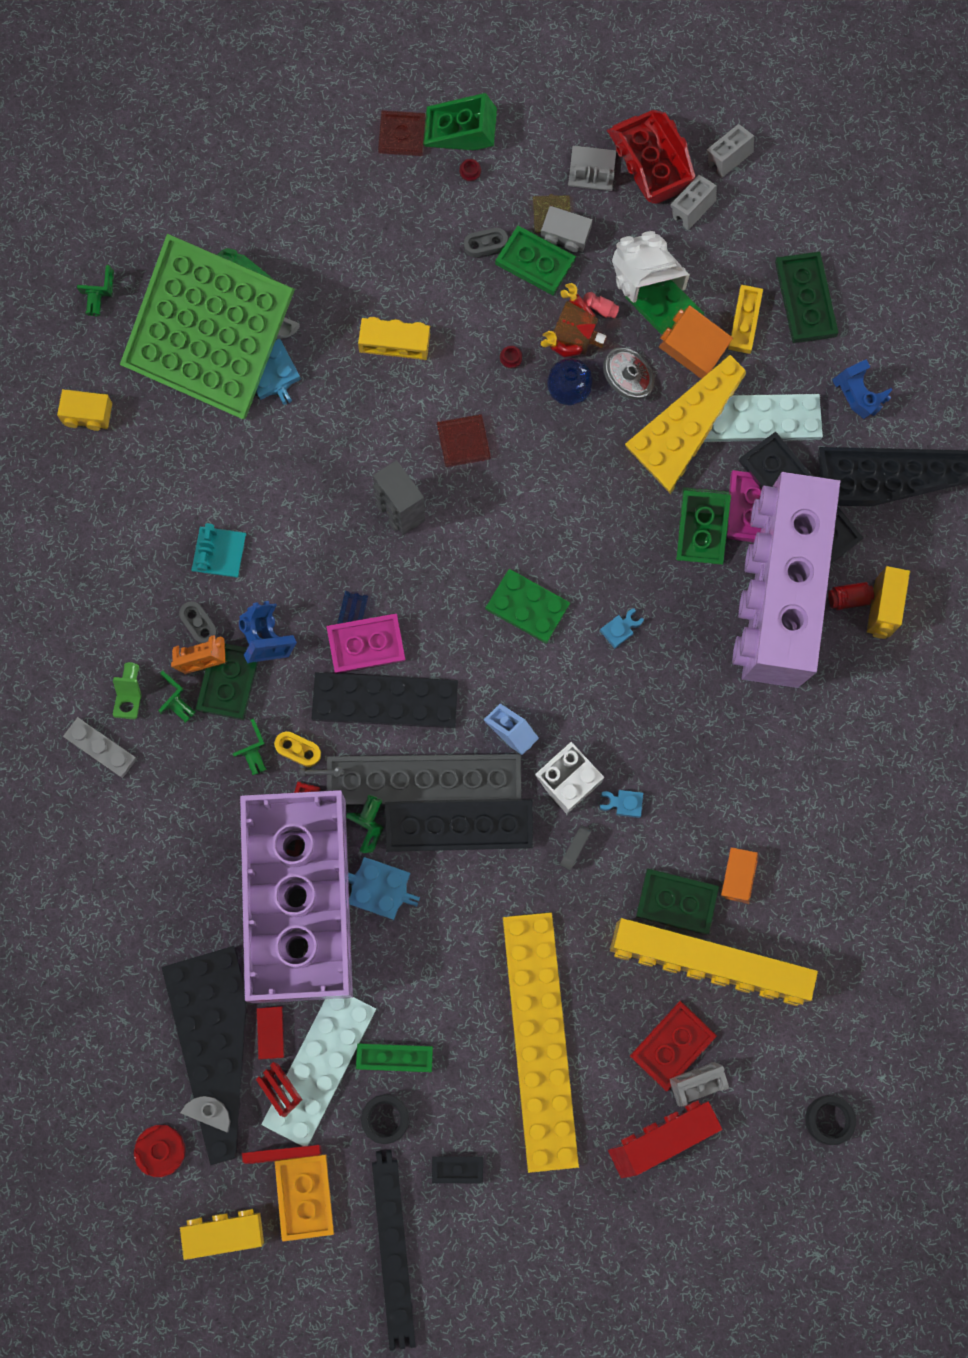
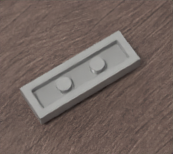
M78 717L63 736L121 778L125 776L137 760L136 757Z

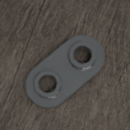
M491 228L471 233L464 239V251L470 257H480L501 252L508 241L507 233L501 228ZM494 240H499L500 243H499V244H494L493 241H494ZM472 245H477L478 248H477V249H472L471 246H472Z
M191 601L181 606L179 611L180 619L197 643L208 642L209 637L215 635V639L217 638L215 625L198 603ZM191 612H196L195 618H188ZM207 630L210 632L208 637L201 636L203 631Z

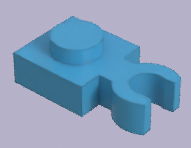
M635 609L629 610L624 620L618 615L600 629V632L614 649L634 634L630 628H637L642 625L643 618L638 621L631 619V616L636 612Z
M619 790L618 797L608 791L601 793V797H607L610 800L609 805H600L601 810L608 811L612 808H617L616 815L641 817L643 793Z

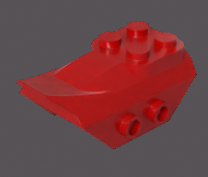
M651 110L640 116H634L615 124L607 130L616 145L618 155L626 161L629 173L634 174L636 184L649 202L657 204L679 195L695 179L687 142L684 137L679 135L675 122L670 120L665 112Z

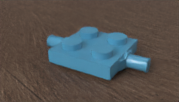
M279 338L274 343L256 392L260 400L270 395L278 394L282 404L286 405L287 402L284 396L288 403L292 401L286 389L291 384L301 380Z
M364 857L355 875L348 873L349 883L352 884L349 904L395 920L398 908L403 902L417 907L418 903L410 899L419 901L420 897L407 893V882L411 873Z

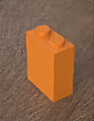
M689 305L684 311L680 309L674 316L673 321L675 324L671 329L667 327L660 337L663 341L659 348L702 379L713 369L733 337Z

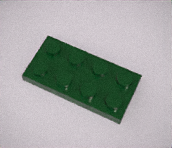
M821 252L776 257L775 265L792 343L837 337L839 332Z

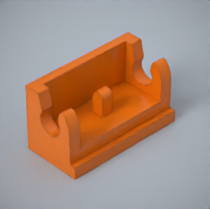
M215 635L210 636L208 642L188 648H181L180 654L179 646L173 647L172 650L173 662H171V667L184 674L225 663V639L223 637L215 639Z
M731 847L721 894L725 899L749 904L758 861L757 852Z

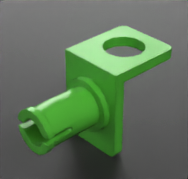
M125 663L122 678H113L117 694L113 710V717L136 719L138 716L141 691L137 680L139 665L135 663ZM125 702H130L134 705L130 712H122L120 706Z

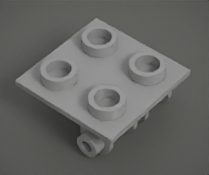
M573 146L568 186L612 191L616 150Z

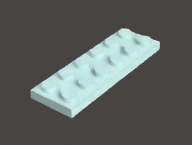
M734 395L728 399L723 407L724 410L715 420L704 442L763 441L775 431L783 441L821 440L823 434L820 395Z
M354 997L325 999L286 1075L303 1100L285 1118L280 1116L274 1106L271 1105L261 1125L303 1147L309 1145L376 1008ZM282 1084L281 1088L284 1090L290 1102H292V1097ZM277 1094L276 1096L278 1097V1099L280 1100V1102L283 1104V1106L286 1108V1106L284 1105V1103L282 1102V1100L280 1099V1097H279L278 1094Z

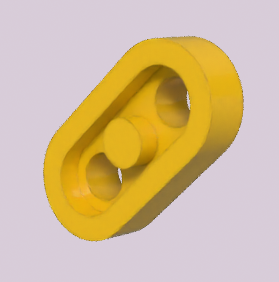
M282 732L275 739L274 745L277 752L281 756L300 765L313 767L321 759V751L315 743L292 732ZM287 741L292 743L289 749L283 748V744ZM306 752H313V757L311 759H306Z

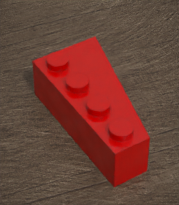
M698 1100L691 1102L685 1106L686 1111L680 1114L675 1111L663 1117L664 1122L658 1125L654 1122L642 1128V1133L636 1136L633 1133L621 1139L622 1143L608 1149L620 1177L637 1176L723 1130L709 1101L699 1103Z

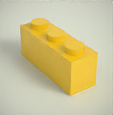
M376 317L362 318L358 340L359 352L427 360L430 326L421 322L411 324L403 323L400 320L384 321Z
M253 1209L238 1211V1216L228 1218V1213L213 1215V1221L202 1222V1218L186 1220L187 1225L180 1227L184 1260L262 1247L264 1245L261 1214L254 1213Z

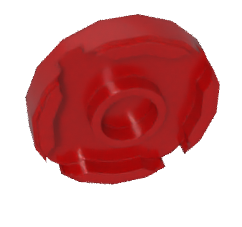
M168 1125L152 1126L143 1131L136 1141L134 1149L136 1165L143 1173L149 1176L165 1177L174 1173L181 1166L185 1158L186 1146L183 1137L176 1129Z

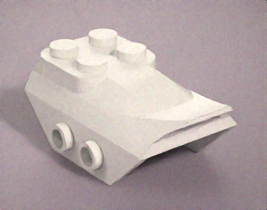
M654 231L644 232L642 236L635 238L631 236L623 237L616 244L617 249L612 259L617 275L616 283L618 289H621L624 295L633 303L637 301L639 288L642 286L671 279L681 290L686 289L690 274L668 252L666 241L660 235L655 234Z

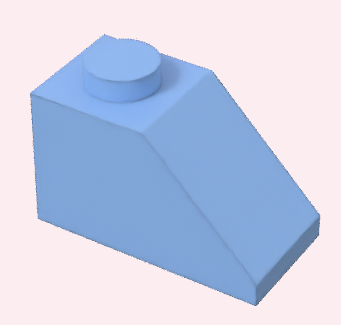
M499 704L484 719L512 749L521 755L539 739L525 719L502 704Z

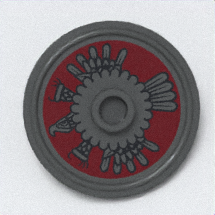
M616 348L605 357L603 363L604 374L610 386L617 393L632 400L643 399L651 393L655 383L654 374L648 362L640 354L628 348Z

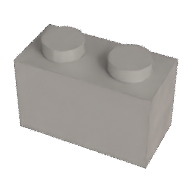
M550 206L541 230V238L554 245L565 246L571 252H583L593 219Z

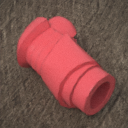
M588 292L583 297L588 307L594 309L603 317L616 318L619 305H616L613 301L602 296L597 297L593 292Z

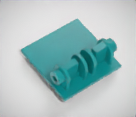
M206 523L205 527L200 526L191 571L238 578L246 533L215 529V525Z

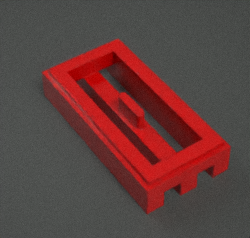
M272 1062L270 1065L271 1069H266L263 1072L264 1076H259L256 1081L278 1114L285 1118L303 1099L279 1064ZM275 1074L280 1079V1081L292 1097V1102H290L284 1090L280 1087V1085L274 1078ZM268 1081L270 1082V1084L272 1085V1087L274 1088V1090L276 1091V1093L278 1094V1096L280 1097V1099L282 1100V1102L284 1103V1105L286 1106V1108H285V1107L283 1106V1104L280 1102V1100L278 1099V1097L276 1096V1094L274 1093V1091L272 1090V1088H271L270 1085L268 1084Z

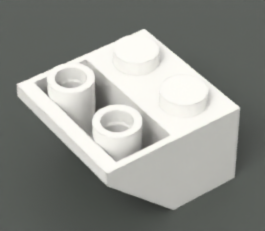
M572 742L535 774L551 798L566 814L601 784L604 776Z

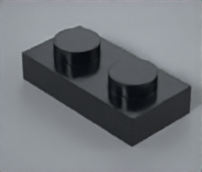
M432 1156V1183L483 1184V1156Z

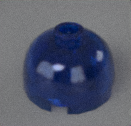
M573 358L562 359L555 363L547 379V387L551 397L558 403L568 406L585 401L590 395L593 384L591 371L588 366L582 361Z

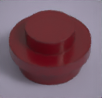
M474 159L465 160L459 168L460 176L466 181L477 180L481 175L480 164Z
M515 346L505 347L500 353L501 364L506 368L518 367L522 362V352Z

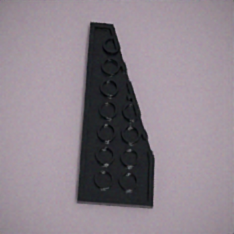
M819 447L818 450L821 478L840 480L837 506L872 507L968 483V450Z
M231 946L161 967L193 1097L207 1096L216 1098L225 1105L229 1114V1132L222 1131L200 1121L210 1166L237 1157L247 1001H245V984L235 946Z

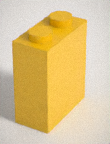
M886 566L875 579L874 599L871 602L867 633H872L876 638L886 639L902 625L909 570Z

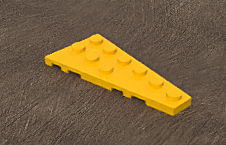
M731 355L625 443L626 448L670 494L673 492L679 478L686 471L690 460L696 455L711 431L715 420L721 415L728 399L732 397L746 375V370Z

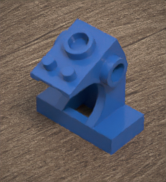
M867 359L845 369L832 379L836 387H841L851 409L863 419L870 414L875 416L883 407L880 403L884 404L891 399L888 394L892 391V388L876 394L867 390L863 382L866 370L870 368Z
M269 601L263 602L264 605H259V602H255L253 606L247 608V612L239 616V628L249 643L244 654L247 663L287 658L297 643L293 635L279 637L274 633L275 619L272 614L277 606L276 603L269 604ZM261 633L264 639L260 638L258 634Z

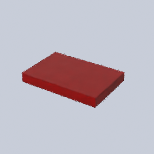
M679 1001L629 1056L667 1092L671 1088L669 1079L683 1074L717 1035L688 1007Z

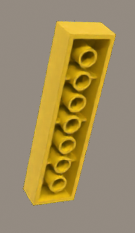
M623 918L616 923L610 952H614V957L629 960L633 957L639 959L638 963L641 965L653 967V965L659 964L663 966L662 970L676 974L680 970L687 972V977L701 980V978L705 979L707 977L711 979L712 984L724 987L725 985L733 984L736 985L735 990L745 993L754 992V990L759 991L760 997L772 1000L781 997L784 998L783 1003L793 1006L803 1005L804 1002L812 1001L818 971Z

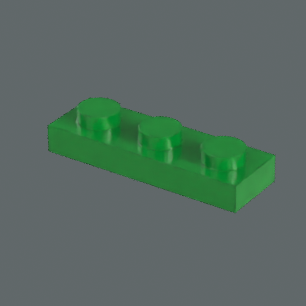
M357 1044L356 1069L432 1072L433 1047Z

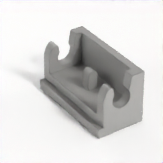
M740 124L735 126L706 150L709 166L713 167L716 164L717 174L723 178L754 152V135Z
M698 175L671 203L674 220L677 221L680 217L683 220V227L689 230L716 202L717 185Z
M713 1062L670 1078L677 1105L679 1107L685 1106L693 1100L717 1091L729 1089L724 1067Z

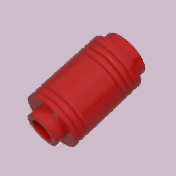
M867 582L837 586L828 591L830 607L836 610L870 605L871 600L874 599V589Z

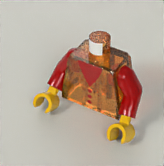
M573 283L566 284L565 286L569 289V293L567 290H562L561 297L565 299L570 298V300L566 301L554 331L543 333V336L547 339L541 341L542 347L550 346L553 351L564 358L580 354L585 355L590 344L603 348L607 335L596 331L598 318L595 317L593 311L577 294L576 285Z

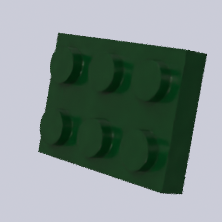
M225 643V663L206 668L196 706L198 712L244 721L258 662L247 663L244 657L247 648Z
M647 868L636 917L709 935L719 886Z

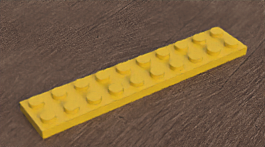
M552 913L503 917L528 1173L579 1168Z

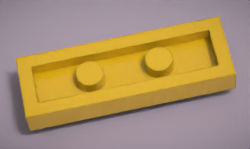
M746 285L740 286L731 331L733 339L729 344L728 350L751 353L763 289Z

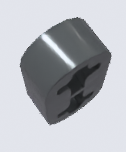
M583 825L580 826L560 866L571 871L592 830Z

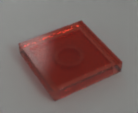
M382 110L378 153L422 156L425 113Z
M482 414L437 422L445 468L491 459Z

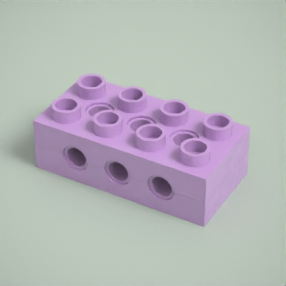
M781 472L773 487L763 486L760 499H755L750 525L751 527L761 528V533L757 532L754 545L749 544L744 570L747 573L755 574V580L751 579L748 590H743L738 614L739 618L749 620V626L744 627L742 637H736L732 659L733 665L743 666L742 680L799 688L817 672L840 480Z
M342 791L240 796L245 1001L254 1004L353 998L346 802ZM292 841H304L305 849L300 856L290 857L287 855L288 845ZM296 889H303L307 894L305 903L297 908L291 907L288 902L289 895ZM297 939H305L308 942L306 955L299 959L292 958L290 954L291 944Z

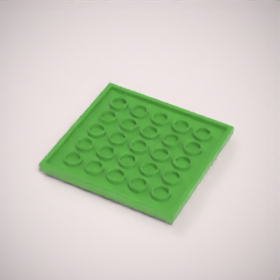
M167 234L120 365L234 416L246 419L295 289Z

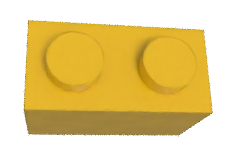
M62 389L57 416L62 424L70 428L86 426L94 431H99L100 428L108 429L112 402L106 394Z

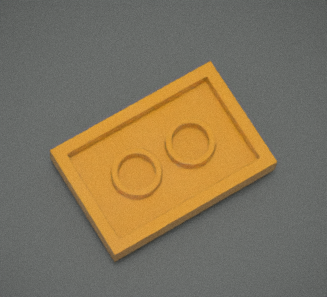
M327 1155L275 1161L282 1241L334 1235Z

